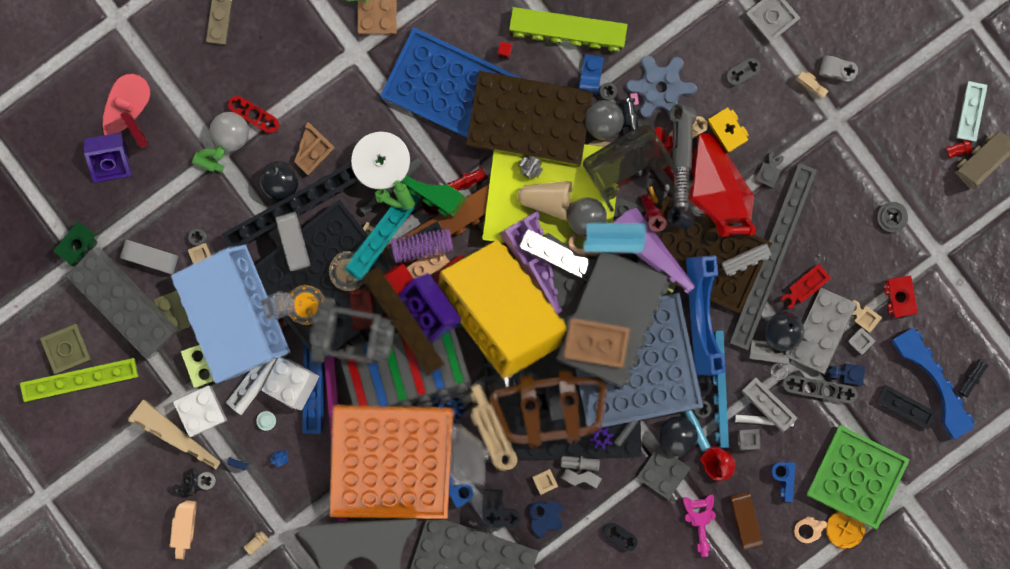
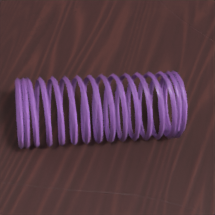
M445 228V233L441 229V235L439 230H437V238L435 231H432L433 240L430 232H428V238L424 232V240L420 233V242L418 235L415 234L416 245L413 235H411V243L409 236L406 237L407 245L405 238L402 237L403 247L400 238H398L399 250L396 239H391L395 263H399V260L402 262V255L406 262V253L409 260H411V254L415 260V252L419 259V250L422 258H424V252L426 257H428V250L430 256H432V247L434 254L437 255L436 245L439 254H441V247L443 253H446L445 245L448 253L453 252L449 228Z

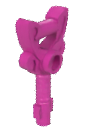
M710 494L702 500H691L683 497L684 506L688 511V514L685 515V520L691 522L694 526H698V552H700L701 557H708L710 544L707 543L705 525H708L711 522L710 520L716 517L715 512L711 511L714 496ZM706 507V510L701 513L693 511V508Z

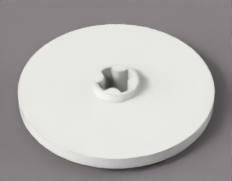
M375 132L365 136L357 143L352 153V168L356 177L364 185L373 189L380 190L394 187L393 183L396 180L402 181L409 170L410 155L406 145L399 137L388 132ZM377 157L386 158L383 165L376 163L378 161Z

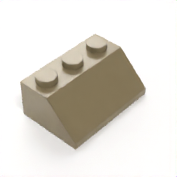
M1001 131L996 134L992 132L984 139L986 143L982 147L978 145L971 152L973 155L968 160L964 158L957 165L959 169L955 173L970 189L978 186L1010 156V137Z

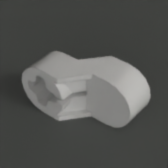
M566 468L561 476L562 479L575 486L586 482L595 488L599 486L602 478L588 470L578 475Z

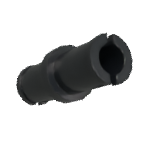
M978 359L970 373L965 375L966 379L957 392L968 398L975 385L980 383V378L986 368H988V364Z

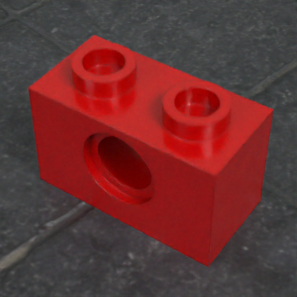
M911 275L885 280L886 284L883 285L885 296L888 295L889 303H887L888 314H892V318L918 314ZM897 292H901L904 295L902 303L895 299Z

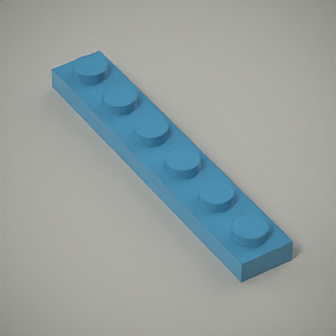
M714 331L718 348L721 353H724V332ZM725 373L713 375V386H717V393L713 395L714 405H717L718 413H714L715 424H718L719 431L715 432L716 444H719V448H727L729 443Z

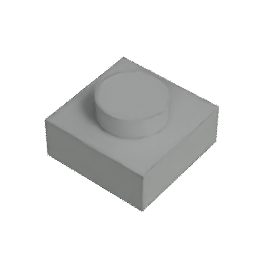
M860 328L847 342L860 355H863L875 340L863 328Z

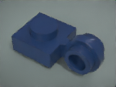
M845 364L844 371H841L842 367L830 366V369L827 370L830 378L840 379L841 375H844L843 383L863 385L865 366Z

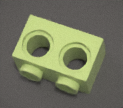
M197 345L181 351L194 388L215 382L204 357L199 362L193 358L196 351H201L203 354L201 346ZM203 369H207L210 373L209 378L206 380L200 377V372Z

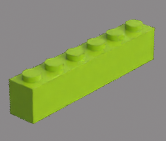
M513 7L509 33H513L514 37L524 38V35L532 36L534 40L542 41L543 38H548L554 43L568 41L573 46L588 44L593 49H600L602 46L608 47L609 51L619 52L620 49H624L628 24Z

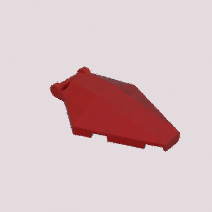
M699 134L697 136V149L694 150L691 176L694 179L693 185L690 187L689 201L702 210L705 215L711 217L716 223L720 236H728L729 234L755 235L756 228L751 222L754 194L715 134ZM726 223H742L743 226H728Z

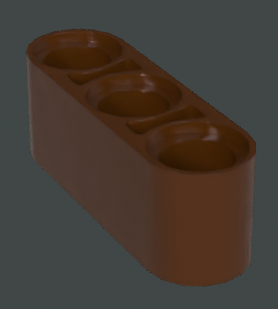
M750 492L731 495V504L743 550L763 546Z

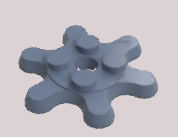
M644 56L640 63L645 72L644 77L640 80H629L625 85L628 93H637L643 97V105L639 109V116L642 119L651 118L653 112L657 109L665 110L670 118V110L675 104H678L680 97L693 96L697 92V86L693 82H683L679 78V71L684 65L680 57H673L667 66L659 67L656 65L653 57ZM660 82L664 83L667 87V90L663 93L656 90V85Z

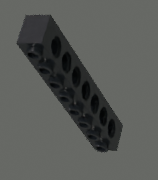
M352 162L223 233L222 235L229 248L248 245L277 229L276 217L296 212L297 217L360 183L353 171Z

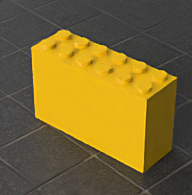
M498 240L441 271L437 286L462 319L460 323L503 379L561 346L567 329L565 322L561 318L559 319L552 305L544 300L541 291L534 287L530 277L523 273L519 263L512 259L507 248L501 245Z

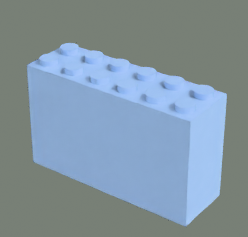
M246 245L224 249L171 275L174 287L179 293L181 304L186 310L188 321L193 327L196 340L201 346L203 357L208 363L215 383L236 378L290 353Z

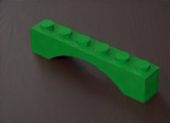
M377 157L378 161L376 163L383 165L386 158ZM407 175L401 181L402 184L408 187L412 195L416 197L419 194L423 197L422 201L430 207L434 204L439 208L437 211L445 217L450 215L454 218L467 200L462 193L448 184L428 185L418 182Z

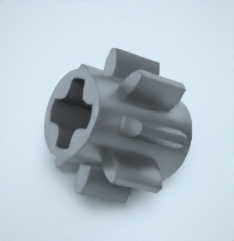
M531 155L528 159L524 157L519 164V167L522 168L520 173L531 180L534 176L538 178L543 171L540 167L542 162Z

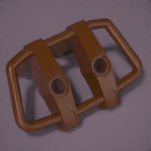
M571 370L559 371V377L533 380L532 375L520 376V384L494 391L490 396L489 402L492 404L505 438L509 442L528 443L531 449H534V447L538 449L541 441L567 438L568 443L573 444L574 442L576 444L580 440V436L593 433L602 427L607 385L599 377H572ZM560 385V405L563 411L566 430L540 433L539 403L536 398L535 388ZM574 385H598L599 393L595 423L579 428L578 397ZM521 392V411L524 416L527 435L511 434L497 402L499 397ZM572 399L574 404L567 406L564 404V401ZM532 404L535 406V409L528 411L525 409V406Z

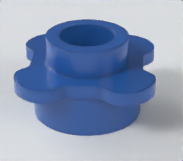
M276 451L272 454L270 463H274L275 467L284 465L289 461L288 451Z

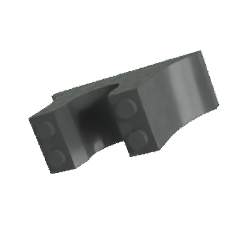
M418 518L301 526L298 530L299 536L306 540L315 552L320 569H346L349 561L357 557L370 559L375 563L377 569H402L404 546L410 533L418 526Z

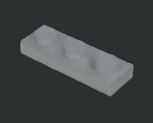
M757 378L741 392L783 433L798 419Z

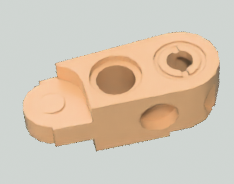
M186 500L176 509L170 547H176V559L184 560L186 549H190V544L193 541L196 501Z

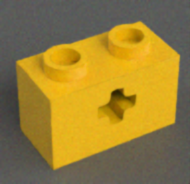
M728 107L709 118L707 123L726 152L730 153L746 143L749 134L744 126H739L737 122L738 116L734 110L730 111ZM726 125L728 127H733L732 134L730 132H725V129L727 128Z

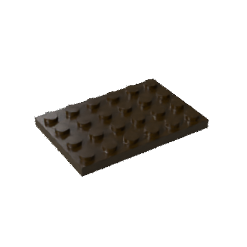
M479 70L466 146L528 158L531 155L539 160L580 167L587 132L585 115L587 109L591 106L593 92Z
M665 196L660 210L666 220V226L662 231L655 232L686 275V258L716 256L718 275L713 280L710 300L741 313L764 261L759 260L758 264L748 265L747 269L737 270L736 274L731 276L725 274L721 263L764 243L770 249L772 242L756 235L729 234L728 236H720L716 223L705 213L699 214L701 216L694 215V223L689 229L672 226L667 221V214L674 207L673 202L675 200ZM638 257L636 264L651 269L665 276H668L666 280L667 282H670L674 285L683 288L677 281H675L674 283L670 281L669 279L671 276L668 275L666 272H664L663 270H661L660 272L657 271L643 259Z

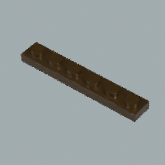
M378 266L362 277L427 374L431 375L444 366L445 363L380 267Z

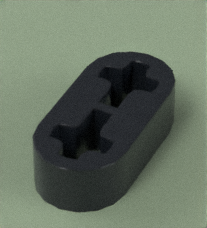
M608 523L604 527L605 537L622 549L632 551L637 547L636 537L618 524ZM615 526L616 532L620 534L619 538L615 535L608 536L609 531L607 529ZM622 536L626 539L632 537L634 545L625 547V542L621 540Z

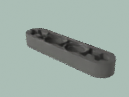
M794 375L786 376L782 381V387L786 392L843 403H852L858 396L857 390L854 387ZM792 378L794 383L800 384V380H803L801 385L802 392L798 391L800 387H792V390H790L786 382ZM813 382L816 389L813 393H808L805 390L806 383ZM828 385L832 386L835 390L834 395L831 397L826 396L824 393V389ZM838 387H841L840 391L847 392L850 389L853 397L846 400V396L839 395L840 399H837Z

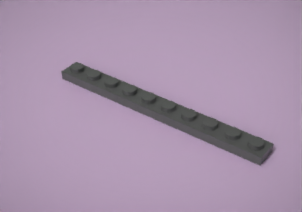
M801 163L797 165L769 241L772 242L769 249L771 256H769V259L764 260L741 311L730 344L746 350L749 349L817 170Z

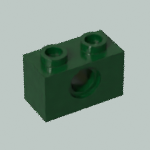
M77 221L54 249V252L68 264L75 267L85 257V253L88 250L91 251L97 245L99 237L83 223ZM77 240L82 242V247L79 250H75L73 247L74 242Z

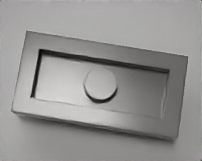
M752 340L750 344V359L788 364L790 351H778L771 347L768 342Z

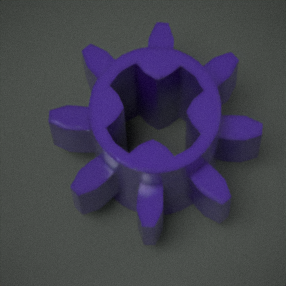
M608 427L604 431L600 428L597 432L592 433L594 438L589 439V441L596 442L594 448L602 445L604 450L606 443L612 445L609 437L614 435H608ZM599 432H602L603 435L607 436V438L604 439V443H601L599 440H596V437L599 436Z

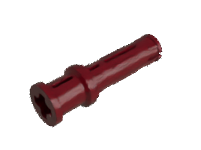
M643 194L640 197V202L646 212L645 219L650 229L655 232L662 231L666 226V220L661 210L656 208L650 194H646L647 198Z

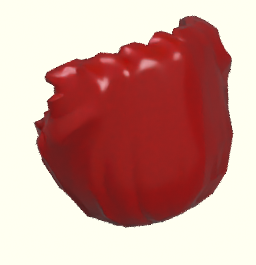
M711 446L699 459L704 465L705 472L716 481L728 480L735 471L736 464L734 458L719 447Z

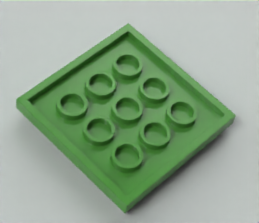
M839 425L806 495L877 530L910 459Z

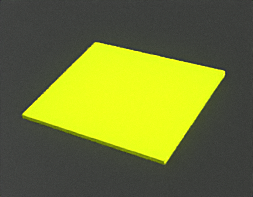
M584 144L580 167L540 160L542 162L540 167L543 171L538 178L534 176L532 180L520 173L522 168L519 167V164L524 158L523 156L494 151L484 232L482 235L483 240L493 242L498 240L501 243H505L499 232L538 211L522 205L521 201L518 200L519 189H523L524 185L572 181L573 191L572 193L569 192L570 199H572L571 205L580 198L589 197L597 199L607 211L606 223H613L622 149ZM538 211L540 228L543 229L544 233L542 236L545 238L547 233H550L568 246L570 237L576 234L570 228L568 218L567 220H562ZM582 237L575 238L573 244L576 248L584 249L586 239Z

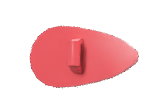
M126 74L114 83L103 115V131L105 135L120 133L127 128L120 114L125 111L129 112L135 120L147 105L150 98V87L141 76Z

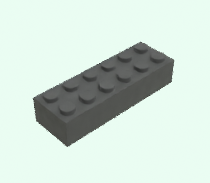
M100 247L92 249L66 276L146 360L154 357L179 331L169 318Z

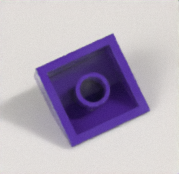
M122 132L84 139V155L93 183L131 176L127 147Z

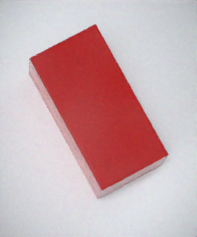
M500 42L498 57L510 59L512 44Z

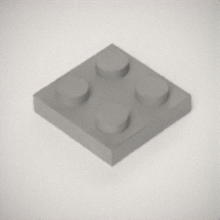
M761 0L746 13L747 17L769 43L773 42L800 19L786 0Z

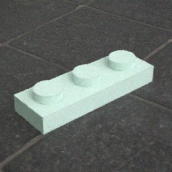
M967 82L956 139L969 140L971 142L977 141L987 85Z

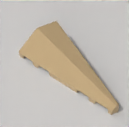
M142 400L128 419L130 422L138 424L148 432L150 431L180 450L190 453L214 469H217L221 463L146 400Z

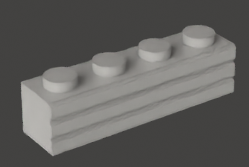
M764 243L722 262L721 265L725 274L731 276L736 274L737 270L747 269L748 265L758 264L759 260L769 259L771 252L768 245Z

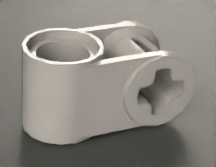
M824 55L819 75L850 82L856 77L858 67L853 62ZM847 68H851V72H853L850 76L846 75L847 72L844 71Z

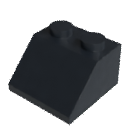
M560 385L535 388L536 398L539 403V423L564 419L560 405ZM528 404L525 406V409L532 411L535 409V406Z

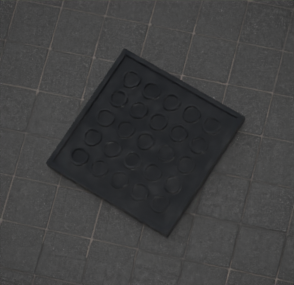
M340 199L301 229L310 267L291 272L283 244L255 265L267 297L311 353H313L314 346L310 344L313 323L307 325L294 321L288 314L286 307L290 293L297 287L312 286L318 289L324 298L335 299V307L377 315L385 313V310L366 282L356 290L345 291L338 288L332 282L329 275L330 265L337 255L344 252L356 253L368 237V234ZM381 252L368 269V273L379 266L385 274L394 267ZM338 313L331 351H337L375 319Z

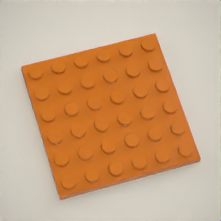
M333 406L330 517L447 519L453 409Z

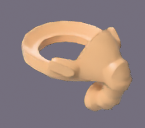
M573 234L570 237L568 247L572 252L590 258L600 255L601 252H584V249L574 246L573 241L575 238L582 237L587 240V237Z
M806 517L795 525V536L802 543H812L820 538L823 528L827 526V522L814 520L813 517ZM804 524L810 525L814 531L813 536L808 539L801 537L799 534L800 526Z

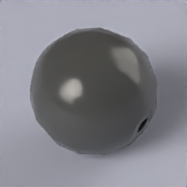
M601 100L593 103L587 109L585 125L587 131L593 137L600 140H608L614 138L622 130L624 116L620 107L615 103Z
M580 198L573 202L568 210V224L572 231L580 236L587 237L586 225L588 223L607 222L605 207L594 198Z

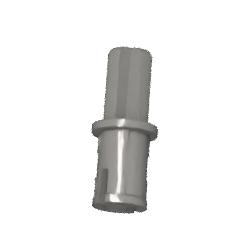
M562 456L560 465L565 468L578 469V471L583 469L598 472L600 460L583 458L582 456L580 458Z

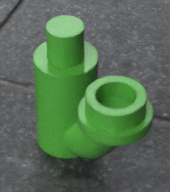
M219 146L218 149L197 151L192 164L213 173L215 170L222 173L225 166L219 164V160H222L225 149Z
M396 180L393 183L395 187L394 193L398 200L390 198L389 192L385 189L377 190L375 193L377 202H384L395 208L409 210L415 206L408 188L400 180Z

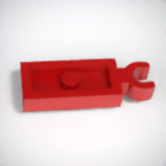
M817 264L788 288L792 292L791 294L782 296L780 300L783 301L789 298L791 304L787 306V309L794 307L797 299L802 303L828 282L831 277L820 264Z

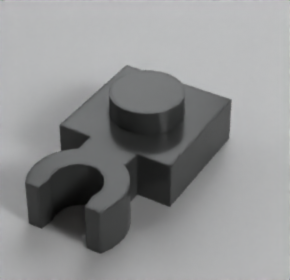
M771 152L768 156L769 164L763 162L755 180L770 188H774L781 172L776 167L782 163L784 158L780 156L779 161H774L772 158L774 152Z

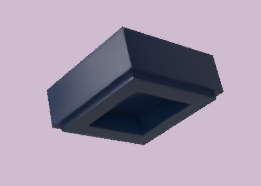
M229 457L227 461L229 466L243 471L247 470L249 463L233 457Z

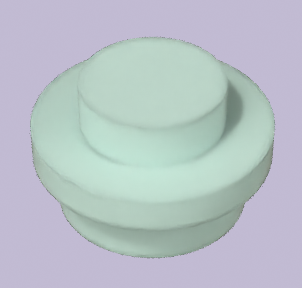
M264 411L258 415L256 422L260 429L268 431L275 426L276 417L273 413Z

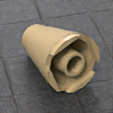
M572 181L524 185L523 189H519L518 200L524 206L562 220H567L568 210L572 202L569 193L573 191Z

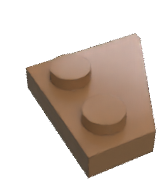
M308 122L294 162L309 176L334 151L335 147Z

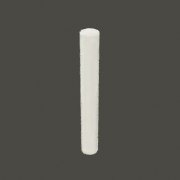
M735 415V422L774 425L767 417Z

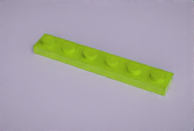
M135 358L26 381L20 383L23 400L27 402L139 377Z

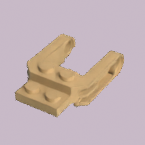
M476 385L472 387L473 392L470 394L473 402L479 404V406L472 409V420L475 425L479 426L495 466L502 470L512 469L517 464V455L511 442L506 440L483 387ZM505 454L510 459L507 465H504L502 462V457Z

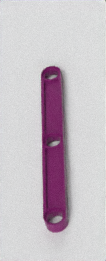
M329 356L325 359L332 448L333 406H339L336 360L335 357ZM337 517V521H348V517Z

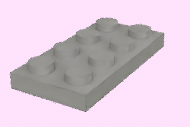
M821 288L804 323L803 340L798 347L792 350L790 359L825 374L857 303Z

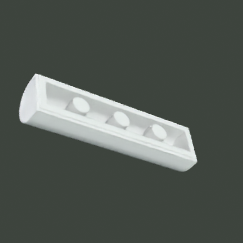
M277 359L251 370L226 404L242 415L264 386Z

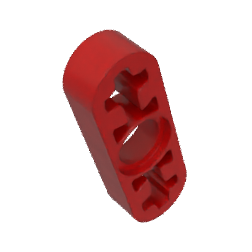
M234 96L229 100V109L241 115L246 121L269 134L278 131L280 123L273 115L240 96ZM240 100V104L245 108L247 107V105H250V107L246 109L245 115H242L244 111L240 108L234 110V101L238 102ZM251 110L259 111L260 115L257 120L249 118ZM264 114L267 115L264 118L269 122L274 120L275 128L267 129L268 126L264 122L261 125L258 124L262 121Z

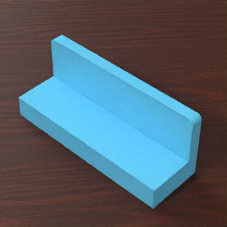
M588 223L586 225L587 240L584 243V252H643L646 247L645 224Z

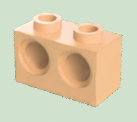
M436 247L437 255L432 250V256L428 252V257L424 255V258L421 257L408 266L407 269L413 278L427 273L432 276L450 263L442 250L441 254H439Z

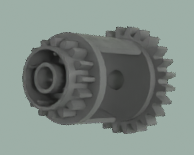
M325 297L320 311H317L313 322L310 344L314 345L312 359L323 362L325 355L370 364H373L374 361L383 362L384 358L389 359L395 326L391 325V320L382 319V315L335 307V299ZM338 313L375 319L367 358L353 355L354 347L349 346L346 347L345 354L331 351Z

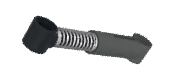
M675 104L669 114L671 121H673L672 169L675 173V201L673 202L674 207L667 214V221L672 226L689 229L693 225L695 217L687 203L689 201L687 200L689 198V193H687L689 192V183L687 182H689L688 178H690L687 172L692 170V131L697 113L691 107Z

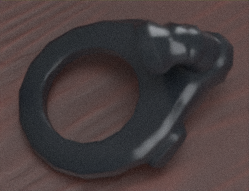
M194 468L188 470L183 490H181L182 487L178 484L173 486L174 492L184 498L194 496L197 493V470Z

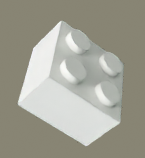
M279 357L262 391L294 409L302 410L319 375L288 358Z
M210 385L173 402L189 437H194L227 421L215 392Z

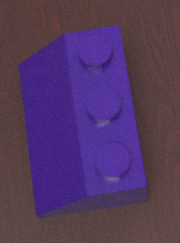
M429 273L414 278L398 294L431 344L449 333L462 321Z

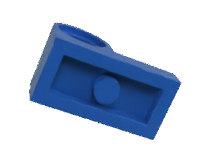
M585 54L579 86L580 90L593 92L594 96L598 95L604 57Z
M776 462L771 466V476L776 480L784 481V485L780 487V497H783V501L793 502L796 463ZM778 466H783L785 469V474L782 477H778L775 473Z
M450 473L449 495L458 508L472 498L473 488L467 483L454 487L453 483L455 480ZM460 488H468L470 495L467 498L460 497Z

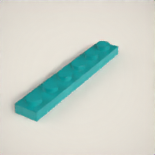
M411 194L416 206L420 198ZM391 206L345 266L344 270L360 281L415 206L409 210Z

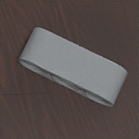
M296 212L276 217L291 272L310 267Z
M125 240L120 258L173 275L179 256Z

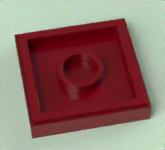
M125 111L120 114L140 148L146 149L149 147V142L131 113Z

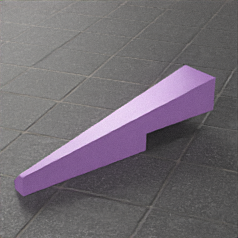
M637 208L627 211L614 222L645 224L646 247L643 252H636L635 254L657 271L663 270L670 275L669 280L673 283L677 281L685 289L686 293L691 292L695 286L656 233L650 229L647 221Z
M537 211L499 232L524 272L530 277L534 287L541 291L544 300L551 304L555 314H558L562 309L559 307L556 296L558 292L554 287L552 279L554 275L551 264L518 248L526 230H530L540 236L544 234L543 229L540 228L538 219L540 216Z

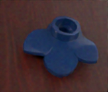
M538 501L530 506L531 527L537 536L543 538L547 529L554 531L562 529V521L558 514L563 510V506L556 501H549L547 503ZM538 507L542 509V514L540 515L535 513V509Z

